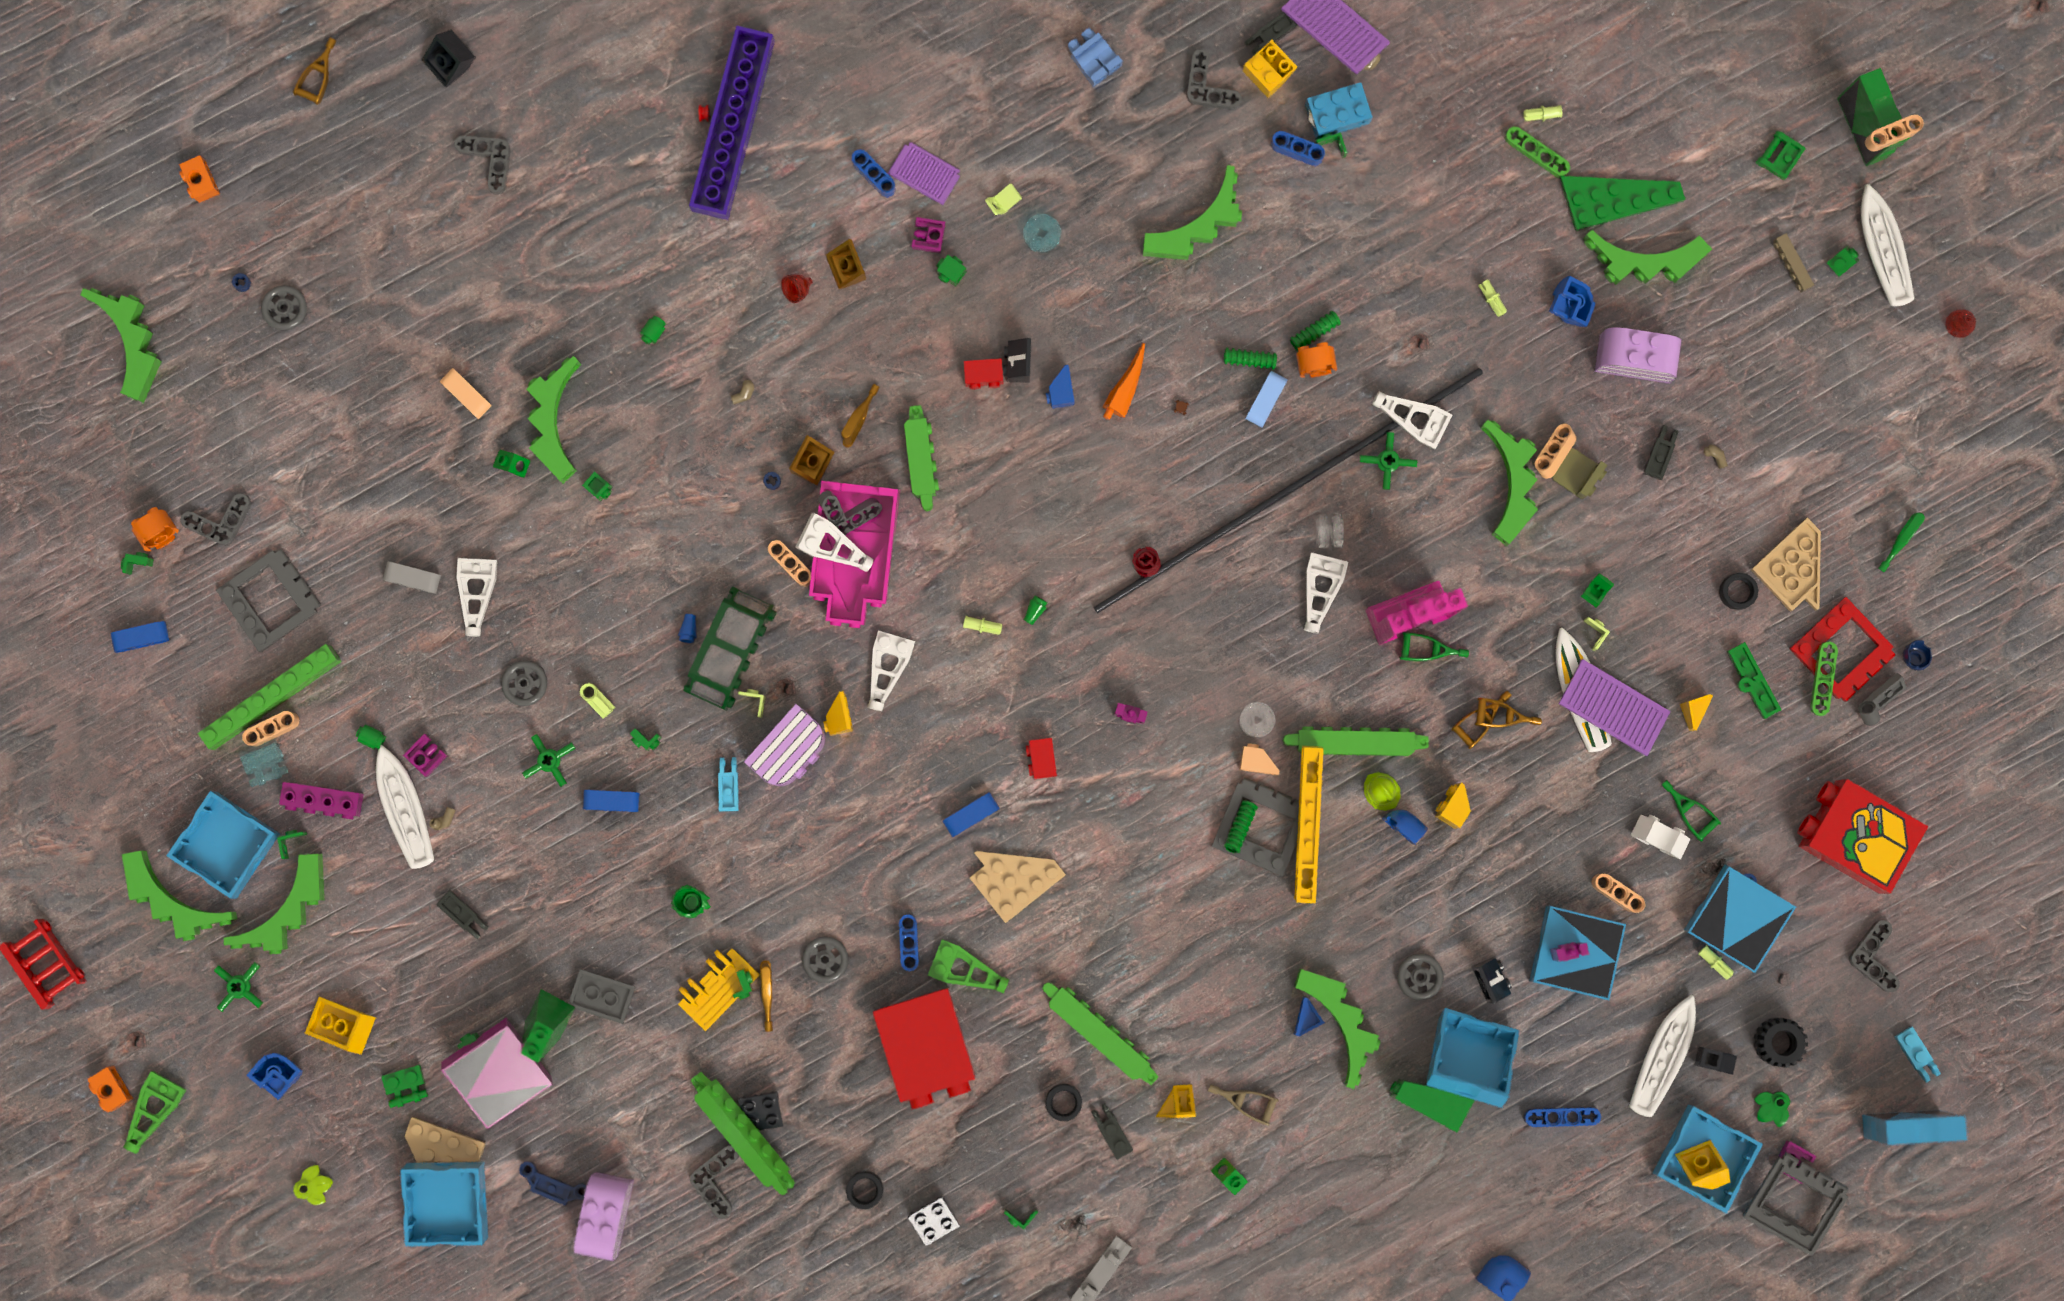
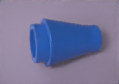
M685 614L678 633L680 642L694 643L695 639H697L695 615Z

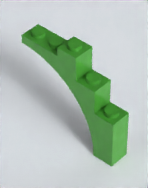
M1227 166L1224 182L1218 196L1212 205L1196 220L1176 230L1163 233H1145L1143 256L1188 260L1189 254H1193L1194 243L1190 242L1212 243L1213 238H1217L1218 227L1214 225L1236 227L1238 221L1241 222L1242 210H1239V204L1232 203L1235 202L1236 198L1233 184H1237L1238 174L1234 172L1235 166Z
M1593 230L1583 238L1587 248L1596 252L1599 261L1608 265L1603 271L1605 278L1615 285L1631 271L1634 272V276L1638 281L1646 284L1661 270L1664 271V276L1669 281L1676 283L1712 250L1700 235L1681 248L1659 254H1639L1625 251L1608 243Z
M83 288L80 295L101 307L113 320L121 334L126 352V375L120 393L144 403L162 362L156 358L157 354L146 350L153 333L148 330V326L138 323L144 305L139 302V298L132 295L128 297L121 295L120 299L111 295L104 297L101 295L102 292L91 288L90 291Z
M574 356L566 358L562 362L561 368L557 371H552L547 376L548 380L544 381L541 377L538 379L534 378L529 382V387L526 389L541 405V407H536L530 412L528 420L543 435L536 437L531 442L532 446L529 449L563 484L577 472L565 455L557 428V414L561 395L571 376L581 366Z
M1487 420L1480 429L1489 436L1499 450L1508 477V498L1505 511L1492 535L1505 546H1508L1538 510L1533 500L1524 498L1538 479L1532 470L1523 468L1537 449L1535 444L1529 439L1525 440L1522 438L1516 443V439L1510 433L1505 434L1500 430L1501 427L1493 420Z
M147 851L122 854L129 900H136L137 903L150 901L152 919H159L160 922L173 920L176 938H182L183 941L194 940L195 935L201 934L200 929L213 928L212 924L219 923L220 926L232 924L231 920L237 919L236 912H206L190 907L176 899L163 887L156 877Z
M323 854L298 855V869L293 888L278 912L254 930L237 936L224 937V945H230V949L243 948L242 944H250V948L262 947L263 943V951L269 950L270 954H282L283 949H288L287 926L288 930L300 929V925H306L305 902L307 905H318V901L324 900Z
M1299 969L1294 988L1308 993L1321 1002L1333 1015L1342 1031L1348 1055L1347 1077L1344 1086L1354 1089L1355 1085L1358 1086L1361 1080L1360 1068L1366 1064L1367 1056H1365V1052L1373 1054L1374 1050H1378L1380 1045L1379 1035L1357 1028V1025H1361L1364 1014H1362V1009L1340 1002L1341 999H1345L1347 993L1345 983Z

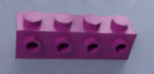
M283 782L279 805H284L285 810L296 811L297 808H304L305 813L315 814L317 810L323 811L325 816L334 817L335 813L342 814V818L353 820L354 816L360 817L364 794Z

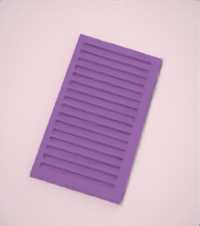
M1289 0L1281 8L1285 14L1356 75L1390 44V41L1342 0Z
M1584 659L1580 660V664L1558 703L1645 756H1648L1670 714L1669 710Z

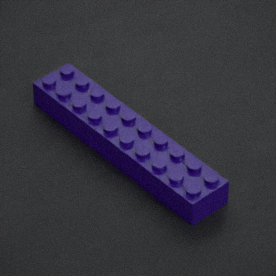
M736 25L689 204L692 212L729 220L775 43L773 34Z

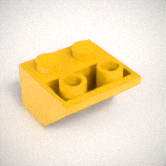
M1271 40L1244 64L1243 72L1269 98L1286 82L1297 69V66Z
M1458 783L1448 788L1445 794L1447 795L1446 800L1441 801L1435 809L1437 812L1435 817L1454 829L1461 828L1471 812L1465 785Z

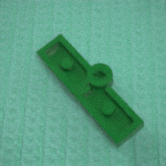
M1746 642L1728 650L1727 653L1741 677L1737 687L1742 693L1749 692L1762 718L1766 719L1781 711V707Z

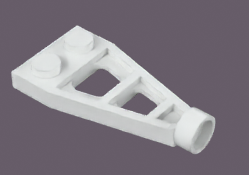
M1380 391L1372 402V405L1383 410L1417 441L1433 449H1436L1452 417V414L1436 406L1388 396ZM1397 404L1409 407L1410 410L1405 419L1394 413ZM1414 412H1423L1429 417L1422 430L1417 429L1411 423V417Z
M815 513L811 514L795 547L810 556L855 566L865 572L873 564V558L865 555L830 521ZM825 533H829L836 541L831 551L822 550L819 547ZM842 544L851 550L848 559L837 555Z
M1315 553L1310 554L1306 570L1305 631L1319 633L1320 625L1344 581L1348 566L1347 561ZM1320 575L1332 579V585L1328 592L1323 593L1316 590V576ZM1314 596L1322 597L1326 600L1321 611L1313 610L1312 608ZM1315 620L1317 624L1311 623L1310 621Z
M458 558L457 583L465 622V636L480 637L481 625L496 582L497 560ZM469 579L484 580L485 585L480 595H471L469 593L467 585ZM469 600L481 601L478 614L469 613Z
M878 631L873 646L871 698L868 708L882 712L885 701L910 661L915 641ZM885 653L896 656L899 659L898 664L892 671L883 670L881 667V657ZM879 674L887 675L891 678L885 690L877 687ZM874 699H880L881 703L874 701Z

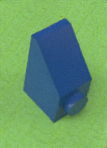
M1065 365L1049 386V392L1046 393L1047 404H1051L1052 409L1073 406L1075 403L1069 365Z

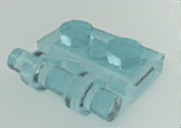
M273 743L240 757L246 775L255 774V778L249 780L251 787L262 786L267 781L274 778L277 780L282 775L288 773L286 766L281 768L278 766V763L285 761L278 743ZM271 767V772L263 775L261 770Z

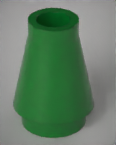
M1034 595L1033 599H1030L1023 620L1034 625L1035 621L1047 609L1046 605L1048 602Z

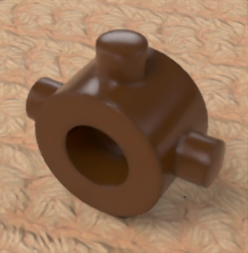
M1179 400L1175 401L1177 404L1173 410L1174 413L1186 415L1189 403Z

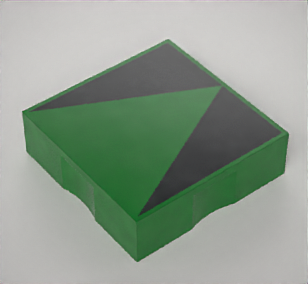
M1881 68L1859 76L1837 97L1866 166L1887 159L1895 152L1897 147L1902 146L1910 139L1907 138L1878 151H1870L1865 145L1866 138L1872 132L1902 119ZM1891 130L1892 135L1897 137V132L1895 130ZM1873 137L1874 142L1880 144V140L1877 137Z

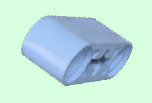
M1271 371L1246 420L1263 427L1288 379Z

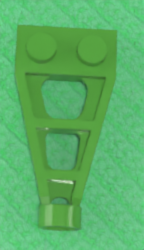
M943 939L928 973V976L945 983L994 989L1003 994L1009 982L1008 978L1001 977L962 947ZM956 958H962L969 964L970 970L967 975L958 976L952 974L951 968ZM976 967L987 973L988 977L985 982L975 981L971 978ZM997 980H1000V983H999V985H998V987H997V986H996V981H997Z
M151 1071L140 1090L127 1141L123 1147L137 1154L142 1144L176 1109L187 1089ZM152 1095L165 1102L164 1108L155 1115L147 1111L148 1099ZM142 1115L153 1120L145 1132L138 1129V1123Z

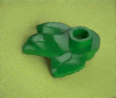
M1778 1091L1773 1094L1762 1092L1754 1098L1756 1103L1760 1105L1757 1113L1758 1121L1770 1122L1774 1120L1778 1127L1786 1123L1789 1118L1787 1108L1790 1105V1098L1785 1092ZM1783 1099L1784 1102L1783 1104H1777V1100Z

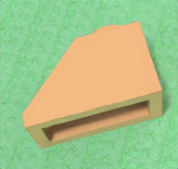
M1248 743L1247 747H1242L1239 770L1279 775L1278 768L1266 752L1259 748V745Z

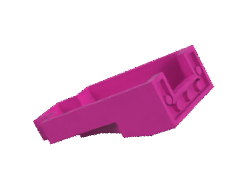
M821 481L820 494L824 491H832L837 497L844 513L869 498L877 499L882 505V511L879 515L845 535L865 555L873 558V564L867 572L855 566L813 557L809 596H814L813 600L825 601V598H828L826 621H830V625L841 626V623H849V627L860 628L866 622L868 602L871 603L870 606L882 607V604H887L900 489ZM819 505L818 515L825 518L823 511ZM838 510L833 511L830 517H834ZM856 514L852 518V521L857 520L860 514ZM825 533L819 547L822 550L831 551L836 541L829 533ZM842 544L837 555L848 559L851 550Z
M1438 580L1368 607L1365 611L1378 644L1382 645L1397 639L1398 633L1414 628L1421 623L1431 620L1432 625L1447 620L1468 607L1461 588L1444 593Z

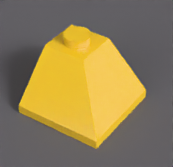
M844 691L838 693L826 715L827 721H823L825 732H829L830 736L853 731Z
M1711 1140L1675 1154L1676 1159L1692 1185L1713 1190L1730 1183L1729 1169Z

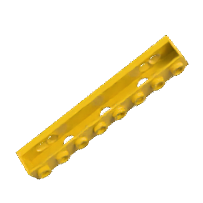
M1302 746L1294 894L1296 903H1316L1323 748L1321 746Z

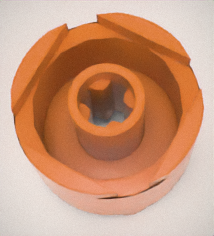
M1328 342L1318 343L1317 347L1309 348V346L1298 348L1296 357L1301 378H1305V374H1310V378L1332 374V369L1335 372L1337 371L1334 347L1328 345Z
M157 507L151 508L146 515L131 522L133 534L143 549L148 552L153 547H156L157 550L165 547L175 539V532L177 534L179 532L165 510H159Z

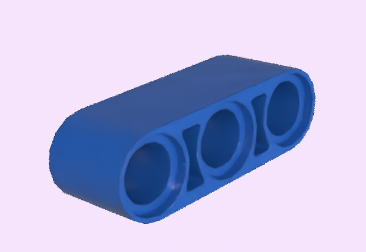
M1284 131L1276 132L1271 141V147L1275 152L1312 166L1321 164L1325 156V150L1322 146ZM1283 139L1285 144L1278 145L1275 140ZM1299 145L1303 151L1296 152L1293 146ZM1312 152H1317V153H1319V154H1320V158H1318V159L1313 158V157L1311 156V153H1312Z
M856 150L852 154L854 168L883 197L893 196L896 191L894 180L866 151ZM864 157L866 160L864 163L858 164L856 159ZM872 170L879 172L876 177L869 176ZM886 183L892 185L891 189L887 191L883 190L882 186Z
M165 621L110 633L115 653L170 641Z
M584 790L583 809L638 812L640 793Z
M989 792L942 822L953 838L1000 808Z
M908 914L901 917L899 921L900 956L903 969L913 971L919 965L918 928L916 918ZM905 918L913 920L912 928L906 929L903 926ZM905 938H913L915 943L912 948L904 946ZM909 956L915 959V965L912 968L905 965V959Z

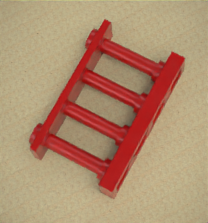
M36 919L33 921L37 926L35 930L17 943H2L0 951L41 1010H46L55 1005L52 1001L53 996L74 981L77 984H84L87 981L84 978L85 973L80 967H76L51 931L52 926L47 920ZM42 934L48 944L29 958L23 959L19 954L20 949ZM53 950L59 960L38 975L33 974L30 970L31 965ZM62 966H65L70 975L50 990H44L41 985L42 981Z

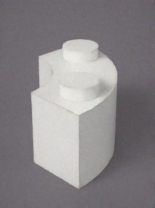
M1640 815L1631 836L1681 860L1690 841V838L1684 835L1685 831L1674 827V829L1667 827L1659 822V818L1653 815H1649V817Z

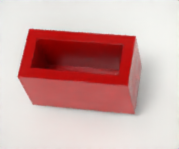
M1002 358L964 361L965 386L975 390L980 389L981 386L998 388L1000 385H1003Z
M1052 738L1030 740L1029 745H1026L1027 757H1031L1032 764L1028 765L1029 775L1033 776L1034 780L1057 777Z

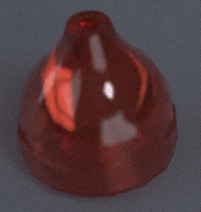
M790 274L783 277L781 289L788 301L797 303L804 300L808 295L813 281L810 277Z
M1955 310L1946 319V329L1953 337H1967L1975 329L1976 318L1969 310Z

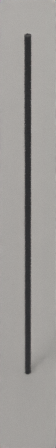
M1477 368L1423 403L1428 405L1436 404L1483 374L1482 370ZM1408 412L1405 413V414H1403V415L1400 416V417L1403 418V419H1405L1406 416H1407V414H1408ZM1414 412L1411 418L1415 417L1421 412ZM1392 421L1165 562L1160 566L1159 571L1155 575L1141 577L1093 607L1098 614L1400 425Z

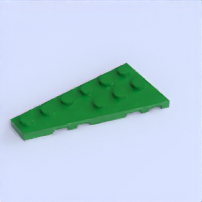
M1560 176L1575 231L1686 200L1681 183L1675 181Z

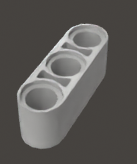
M387 561L382 580L436 594L441 575Z

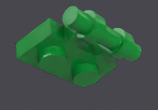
M421 1065L381 1076L386 1095L392 1093L395 1095V1099L388 1101L390 1108L396 1106L398 1108L403 1107L406 1103L412 1101L416 1103L421 1101L422 1098L428 1097L427 1090L420 1091L418 1085L425 1084ZM411 1088L412 1094L402 1095V1090Z

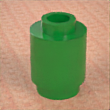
M653 315L639 334L642 336L640 339L648 345L651 343L656 344L665 330L666 323Z
M366 724L364 727H359L355 736L358 737L357 742L372 749H379L386 739L383 732Z

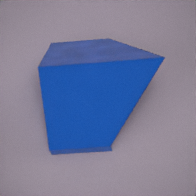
M1302 997L1294 1031L1295 1036H1301L1324 1024V1021L1306 997Z

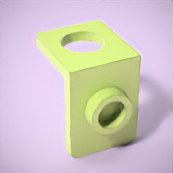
M1009 184L995 197L987 198L985 201L995 215L1005 214L1022 197L1013 184Z
M1587 617L1584 619V622L1602 634L1592 648L1593 651H1596L1610 631L1604 628L1605 625L1601 621Z
M747 689V692L738 691V695L760 698L758 717L762 718L766 696L758 694L759 691Z

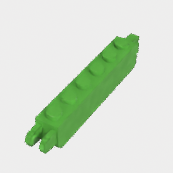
M1306 726L1302 727V730H1298L1297 734L1285 735L1282 740L1285 746H1297V751L1300 754L1302 746H1321L1323 748V755L1409 756L1415 750L1427 749L1429 747L1428 736L1416 735L1415 732H1410L1409 728H1398V732H1391V728H1379V731H1371V728H1360V731H1352V727H1340V731H1333V727H1321V730H1314V727Z
M1050 982L1044 984L1043 991L1051 998L1049 1001L1050 1008L1132 1080L1140 1078L1150 1085L1157 1080L1159 1076L1149 1066V1057L1142 1051L1137 1053L1133 1049L1135 1045L1127 1038L1125 1040L1121 1039L1118 1036L1120 1032L1115 1027L1105 1025L1103 1023L1105 1019L1096 1012L1094 1015L1090 1012V1006L1084 1000L1079 1002L1074 998L1076 993L1068 986L1066 989L1063 987L1058 989Z
M702 1072L694 1076L691 1082L698 1092L694 1096L695 1102L761 1183L766 1187L772 1185L779 1194L785 1195L787 1190L793 1188L795 1184L787 1172L790 1170L789 1167L717 1079L711 1081Z

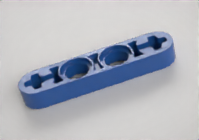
M1593 1107L1529 1109L1524 1114L1525 1123L1531 1127L1593 1126L1601 1120L1599 1110ZM1571 1111L1577 1114L1575 1122L1567 1120V1114ZM1580 1111H1583V1115H1589L1590 1111H1592L1593 1114H1596V1118H1593L1591 1122L1588 1118H1582ZM1541 1112H1544L1543 1119L1545 1123L1543 1124L1541 1119H1536L1535 1123L1528 1119L1529 1116H1532V1113L1536 1116H1542ZM1550 1112H1555L1558 1115L1555 1123L1548 1121L1547 1117Z

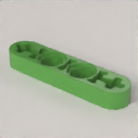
M1511 127L1506 132L1505 140L1513 148L1554 176L1560 178V176L1567 175L1570 170V164L1566 159L1519 127ZM1516 132L1518 134L1517 138L1512 140L1511 134H1514ZM1524 137L1525 140L1522 142V144H1521V146H1520V145H1519L1520 140H1522V138ZM1527 142L1533 143L1535 146L1534 151H1527L1525 144ZM1542 153L1549 154L1550 161L1543 162L1540 155ZM1556 159L1555 164L1552 167L1549 166ZM1561 164L1564 165L1563 169L1565 171L1562 170L1561 172H1559L1558 166H1560Z
M1824 642L1818 649L1810 704L1811 712L1817 716L1826 715L1830 709L1838 648L1833 642ZM1828 645H1830V649H1833V652L1828 654V659H1832V662L1822 661V658L1827 656V652H1824L1823 649L1827 648ZM1823 664L1830 666V672L1827 675L1822 674L1820 671ZM1820 683H1825L1828 687L1827 692L1824 694L1818 691ZM1816 696L1826 697V700L1822 699L1821 705L1825 706V708L1820 713H1818V709H1815V706L1820 704V699H1816Z

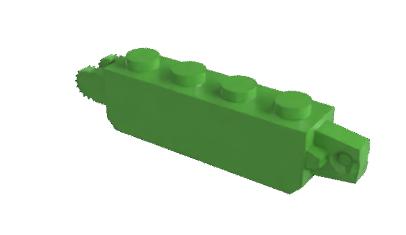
M921 405L910 407L909 420L904 424L912 493L916 498H921V505L924 511L929 512L933 508L932 496H936L935 491L939 490L938 479H934L933 472H937L936 461L931 459V453H934L933 442H929V434H932L931 423H927Z

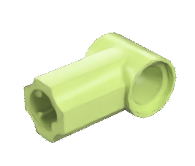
M587 683L580 688L581 697L603 719L616 708L601 693L597 686ZM588 687L594 689V695L590 698L585 696V690Z

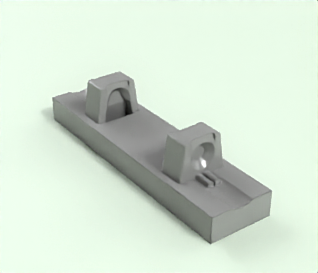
M1116 1235L1070 1300L1094 1301L1132 1249V1246Z

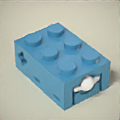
M1361 82L1307 98L1305 103L1309 116L1308 120L1311 123L1313 132H1315L1316 140L1322 138L1321 136L1327 133L1336 134L1370 124L1373 118Z

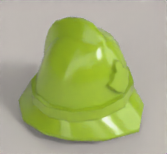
M1380 772L1367 776L1364 782V795L1368 803L1375 809L1383 811L1396 808L1401 798L1400 787L1396 780L1390 775Z

